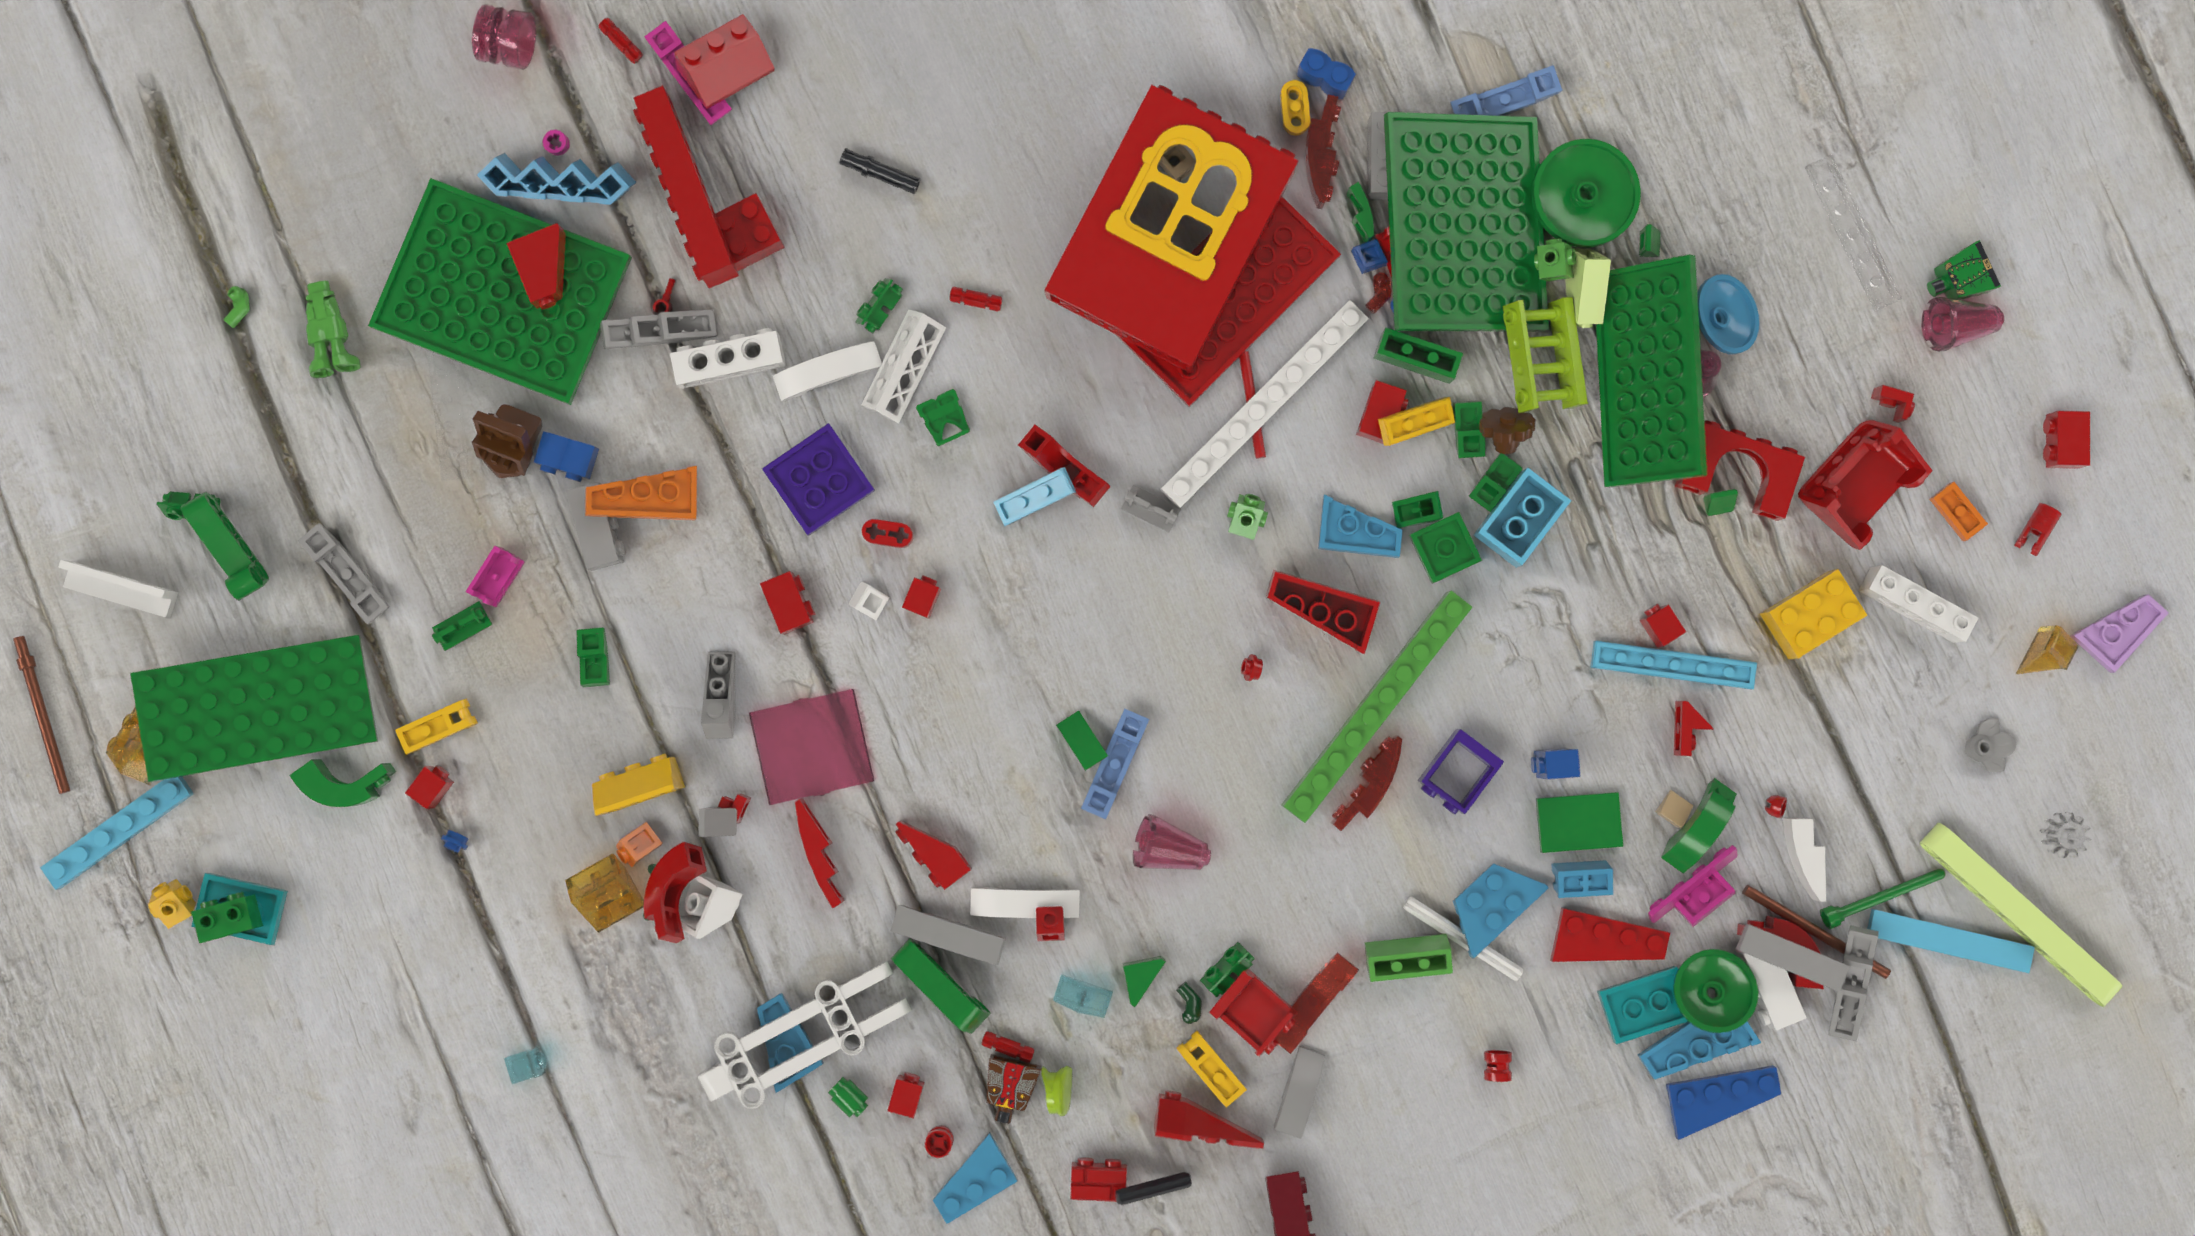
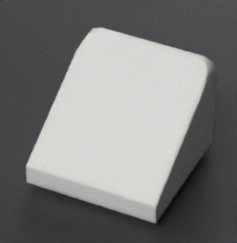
M862 581L849 601V605L877 620L890 597Z

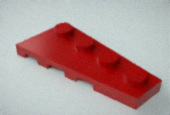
M1561 908L1550 961L1665 960L1670 932Z

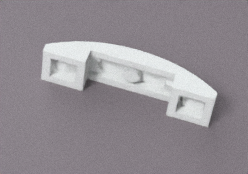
M875 341L805 361L773 375V379L780 399L783 402L806 394L807 391L856 374L859 376L879 369L882 362Z
M971 888L970 916L1036 918L1037 907L1062 906L1064 918H1079L1080 890Z

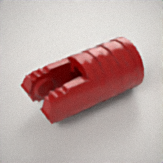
M2039 503L2014 546L2018 548L2024 546L2027 537L2032 533L2038 536L2039 539L2032 546L2030 554L2037 556L2062 514L2047 504Z

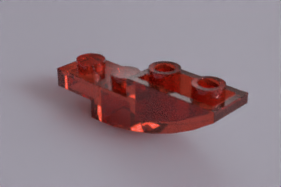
M1329 94L1325 101L1321 120L1311 118L1306 138L1305 161L1307 179L1312 198L1318 209H1322L1325 202H1330L1334 186H1329L1331 176L1336 177L1340 162L1335 160L1337 151L1326 149L1332 148L1335 132L1331 131L1332 122H1338L1341 106H1337L1338 96Z
M1395 735L1393 738L1390 736L1385 738L1378 746L1381 751L1374 759L1371 756L1368 757L1360 766L1362 772L1359 776L1366 784L1363 786L1360 783L1350 793L1349 796L1352 799L1346 806L1341 804L1332 813L1331 816L1334 819L1330 823L1336 829L1342 831L1358 812L1363 817L1369 818L1377 808L1395 775L1401 754V737Z

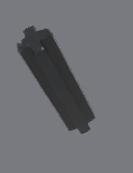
M1182 1172L1117 1189L1115 1191L1116 1202L1120 1205H1126L1189 1188L1192 1185L1191 1176L1189 1173Z

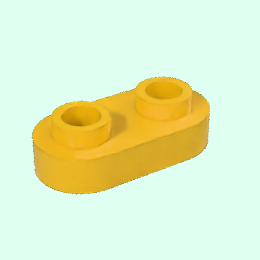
M1291 80L1283 85L1280 93L1282 124L1288 134L1299 136L1306 132L1310 124L1308 91L1302 82ZM1296 93L1298 95V99H1290L1289 94ZM1298 119L1301 124L1293 126L1291 120Z

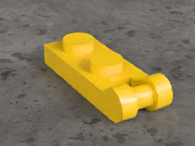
M468 699L455 702L395 729L405 754L409 755L477 725L476 717L472 716L469 711L470 704ZM456 712L459 713L462 720L457 723L454 722L451 716Z
M1196 1030L1191 1034L1192 1038L1185 1044L1181 1043L1176 1049L1227 1108L1247 1089ZM1197 1047H1200L1204 1053L1196 1059L1192 1052Z

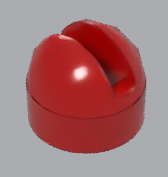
M1779 795L1768 797L1766 802L1771 803V805L1765 806L1766 812L1773 817L1782 818L1786 810L1787 798Z

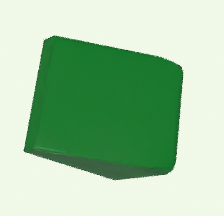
M1647 224L1640 231V257L1657 258L1660 256V231L1652 224Z
M1731 489L1711 493L1703 497L1707 516L1732 512L1735 508L1738 491Z

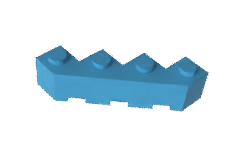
M505 153L495 157L477 174L496 196H517L543 200L555 199L581 203L592 202L611 205L619 200L637 183L619 162L610 166L597 178L581 159L573 162L559 174L543 156L533 160L521 171Z

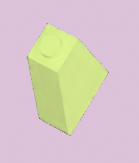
M1573 248L1576 253V264L1573 265L1574 278L1565 279L1566 297L1573 298L1576 325L1581 328H1592L1593 324H1603L1611 259L1591 248Z

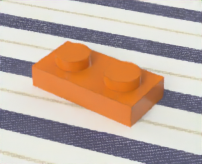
M1950 482L1929 499L1962 541L1969 540L1988 525L1955 482Z

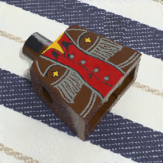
M991 1054L988 1067L987 1103L997 1106L995 1121L1010 1124L1013 1110L1025 1111L1040 1075L1041 1065Z

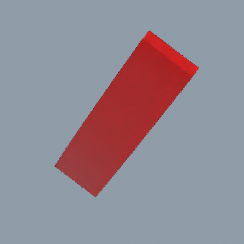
M801 798L795 801V808L805 853L815 878L833 909L845 900L830 879V877L839 872L824 850L832 844V841L804 799Z

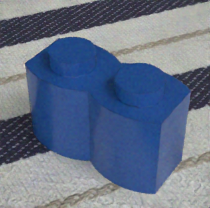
M1308 48L1297 71V76L1301 81L1313 87H1320L1326 95L1338 100L1344 99L1356 75L1348 65L1332 61L1327 54L1314 48Z
M543 431L534 463L541 465V471L556 475L558 470L566 472L565 478L581 482L582 478L590 480L599 448Z

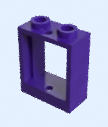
M1455 729L1420 776L1418 782L1423 785L1421 790L1433 799L1437 795L1445 802L1442 806L1454 815L1457 812L1466 814L1504 761L1463 730ZM1456 743L1487 765L1484 772L1461 802H1458L1430 781V778Z

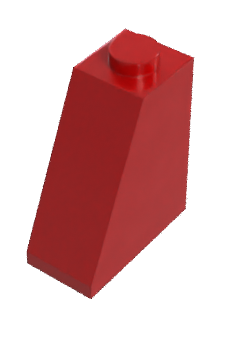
M558 223L507 243L530 303L537 309L550 308L556 305V301L562 299L566 234Z

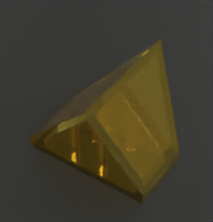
M2060 626L2039 627L2016 674L2055 669L2067 670L2079 646Z

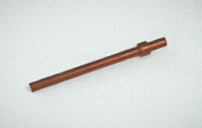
M25 636L15 637L13 641L19 658L16 662L19 671H23L59 794L70 792L71 790L34 670L36 667L34 656H30Z
M1746 885L1743 889L1742 894L1844 954L1846 947L1844 941L1750 885ZM1873 959L1872 971L1884 979L1888 978L1891 969Z

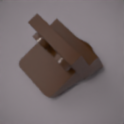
M507 404L501 405L495 414L477 411L472 418L477 432L472 441L476 457L482 459L485 465L498 478L525 476L533 456V448L542 428L541 418Z

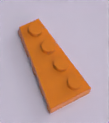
M697 466L586 487L585 516L695 521L697 519Z

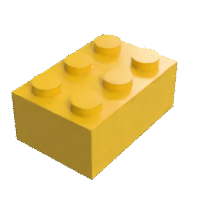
M1839 569L1825 572L1760 613V616L1788 659H1799L1868 616Z

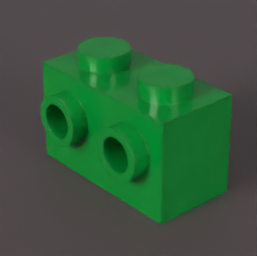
M244 892L228 895V901L218 904L217 899L200 903L201 909L191 911L199 944L262 927L263 923L256 896H245Z

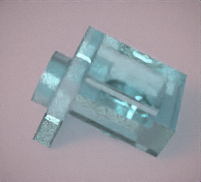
M538 1047L504 1058L512 1084L533 1077L537 1078L546 1073V1058L543 1052H539Z

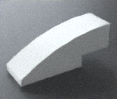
M1783 818L1788 854L1802 886L1812 900L1826 902L1825 846L1814 845L1813 819Z

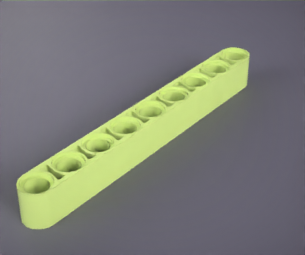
M1937 823L1921 840L1919 844L1928 854L2030 946H2034L2040 955L2094 1003L2105 1007L2119 992L2122 985L2116 978L1949 828L1941 823Z

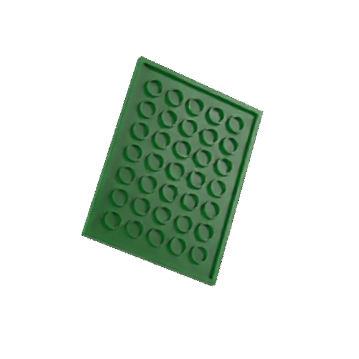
M1387 112L1384 114L1395 331L1507 332L1503 319V306L1523 300L1524 310L1548 309L1546 281L1539 279V270L1536 269L1534 263V256L1538 254L1537 246L1544 245L1543 226L1534 212L1531 197L1533 179L1540 165L1537 117ZM1548 320L1526 321L1528 332H1544L1549 330Z
M430 178L368 326L571 405L601 334L600 322L608 317L632 257L627 253L564 230L566 238L562 299L556 301V305L550 308L537 309L530 303L507 243L548 227L551 224Z

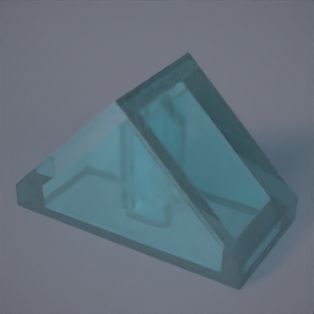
M1061 974L1053 1001L1077 1013L1105 1018L1113 991Z

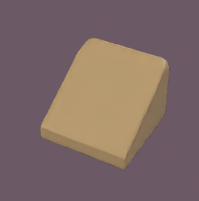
M1670 790L1655 813L1675 827L1682 828L1693 805Z

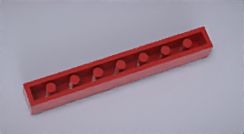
M662 85L633 97L637 107L633 110L639 125H644L645 130L641 131L647 146H652L654 151L650 153L651 160L655 168H660L662 174L658 175L664 191H669L670 197L666 199L673 213L677 212L679 219L675 220L681 236L685 235L687 238V242L683 244L690 258L694 257L696 264L692 268L698 281L703 280L708 288H712L738 277L739 274L676 110L666 89Z

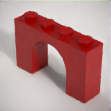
M1705 420L1707 476L1678 479L1675 487L1698 495L1707 493L1717 463L1721 457L1728 452H1740L1751 457L1761 473V484L1752 513L1775 521L1785 519L1805 457L1798 455V450L1783 446L1780 449L1772 446V442L1767 439L1756 438L1754 440L1746 437L1747 434L1743 431L1736 429L1727 431L1721 429L1719 423Z

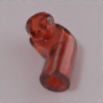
M1383 272L1374 275V296L1365 304L1366 308L1373 314L1392 295L1390 278Z

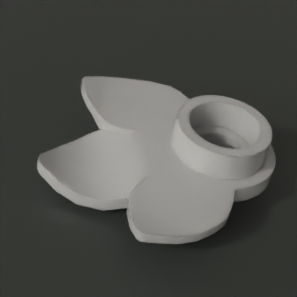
M1989 718L1982 721L1978 725L1976 735L1972 736L1965 744V751L1968 757L1982 762L1984 767L1990 772L2004 771L2005 761L2003 758L2011 755L2016 748V741L2011 735L2000 733L1998 718Z

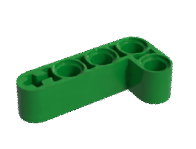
M204 492L181 506V511L188 523L228 576L225 580V585L236 600L240 601L264 587L269 581L266 570L209 493Z
M909 938L892 956L891 960L961 1031L972 1034L991 1014L978 999L968 995L913 939Z

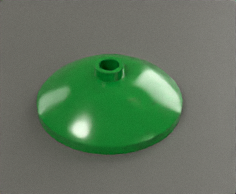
M1719 949L1697 952L1682 963L1674 979L1673 992L1679 1011L1688 1022L1703 1031L1711 1033L1733 1031L1744 1025L1756 1009L1758 1002L1756 978L1749 966L1738 956ZM1709 988L1715 990V998L1708 996L1707 990Z

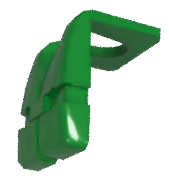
M954 389L938 395L936 400L930 399L916 406L918 414L921 418L923 417L924 424L937 446H941L970 432L962 406H959V398ZM946 423L953 424L962 430L953 436L942 439Z

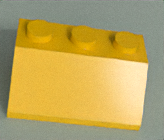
M666 754L650 758L651 764L641 767L639 762L624 767L625 773L615 775V772L612 771L598 776L600 781L592 783L595 815L609 814L685 788L676 758H667Z

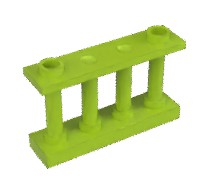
M1563 297L1548 303V309L1524 310L1523 300L1503 306V319L1506 324L1518 413L1538 409V402L1562 400L1563 409H1572L1588 404L1573 298ZM1550 320L1552 336L1528 337L1526 321ZM1554 346L1556 362L1532 364L1530 348ZM1558 373L1560 389L1536 391L1534 375Z

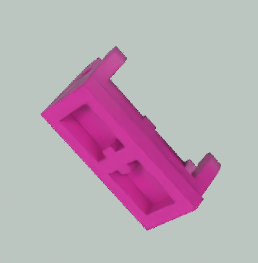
M494 546L465 592L483 600V603L497 608L525 561L502 547Z

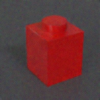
M922 575L921 580L914 577L902 608L929 619L941 591V588L936 586L937 581Z
M1655 604L1644 611L1646 616L1639 620L1657 648L1666 646L1686 633V630L1669 604L1661 607L1659 604Z
M438 765L435 767L425 766L405 794L425 809H433L438 805L454 781L448 778L450 774L444 768Z
M904 1073V1076L898 1075L887 1111L914 1119L925 1082L920 1081V1076L912 1073Z

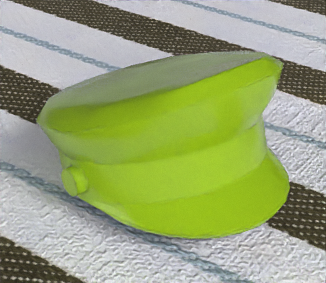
M1042 1066L1041 1074L1046 1092L1049 1114H1058L1064 1117L1068 1113L1071 1103L1072 1068L1064 1066L1057 1072H1049Z

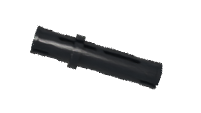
M847 148L844 149L839 162L840 165L860 172L861 176L876 178L915 195L921 178L874 160V157L870 155L866 157Z

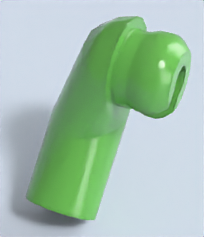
M233 286L228 291V296L233 303V309L223 319L233 328L250 311L248 293L245 289H241L238 286Z

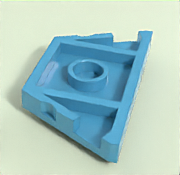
M1490 865L1453 900L1456 913L1460 918L1462 934H1465L1469 947V956L1472 959L1475 958L1549 887L1546 884L1499 865Z

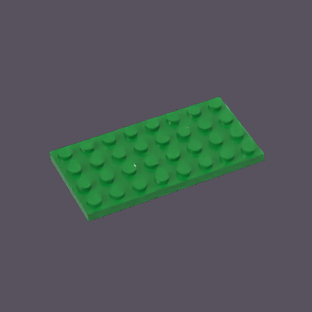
M1688 254L1610 270L1603 324H1596L1604 487L1611 488L1707 476L1695 255Z
M360 635L130 673L148 782L378 742Z

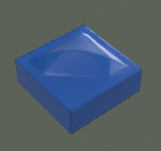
M1377 239L1355 246L1351 250L1362 274L1384 267L1388 263Z

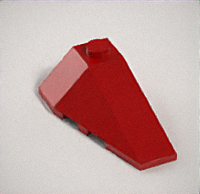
M1169 1090L1165 1091V1094L1159 1093L1154 1121L1155 1136L1191 1142L1193 1136H1198V1139L1211 1144L1220 1142V1139H1226L1225 1143L1232 1146L1264 1148V1141L1261 1137L1199 1104L1181 1097L1182 1093Z

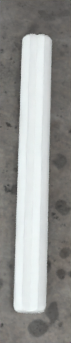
M1409 897L1403 907L1406 911L1440 933L1446 934L1449 939L1466 950H1469L1465 934H1462L1460 927L1415 898ZM1489 946L1477 955V957L1514 981H1517L1524 971L1523 968Z

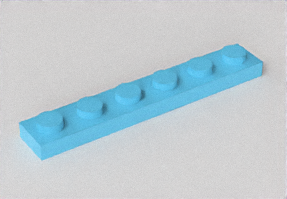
M182 776L162 780L44 864L40 869L55 890L63 888L194 794Z

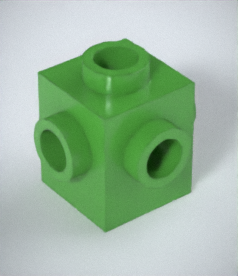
M1551 239L1546 241V245L1537 246L1538 254L1534 256V263L1536 269L1539 270V279L1549 282L1574 278L1573 265L1576 264V253L1571 248V245L1562 242V239Z
M1239 494L1237 503L1231 502L1227 517L1232 518L1228 532L1254 540L1258 527H1264L1268 512L1264 511L1265 501H1262L1253 494Z

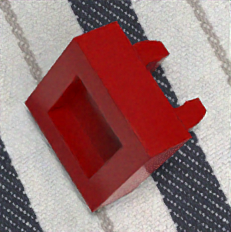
M742 793L737 794L735 800L722 796L718 807L735 808L737 810L738 824L743 819L751 797Z

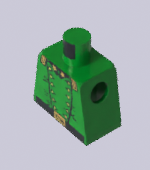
M1980 240L1970 244L1935 267L1934 272L1937 279L1927 283L1928 292L1932 297L1944 293L1949 302L1986 294L2001 287Z

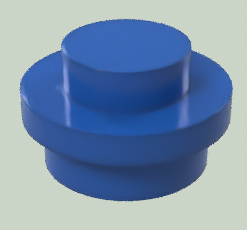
M448 830L446 836L442 835L441 840L445 842L444 847L459 853L460 849L467 850L468 848L466 845L468 838L459 833Z

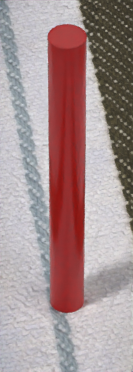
M1245 351L1239 357L1246 403L1256 394L1249 351ZM1260 428L1252 436L1256 459L1266 457L1262 428Z

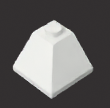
M703 874L694 878L684 888L679 901L682 929L693 937L701 939L732 920L743 894L729 885Z

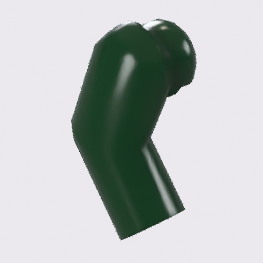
M1184 982L1176 991L1186 1001V1008L1184 1013H1182V1019L1185 1023L1192 1024L1201 1017L1202 1000L1190 985Z

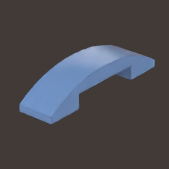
M1554 65L1530 73L1526 78L1478 95L1476 93L1454 100L1450 104L1454 114L1504 116L1562 92V88Z
M1124 709L1106 749L1108 757L1101 761L1081 809L1103 819L1107 818L1149 722L1148 718Z

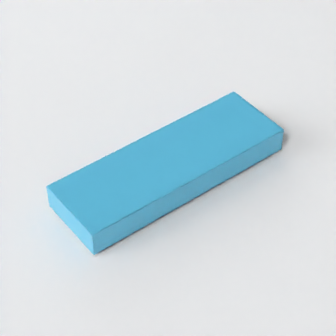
M1063 467L993 503L1003 525L1008 526L1075 493L1076 490L1066 468Z

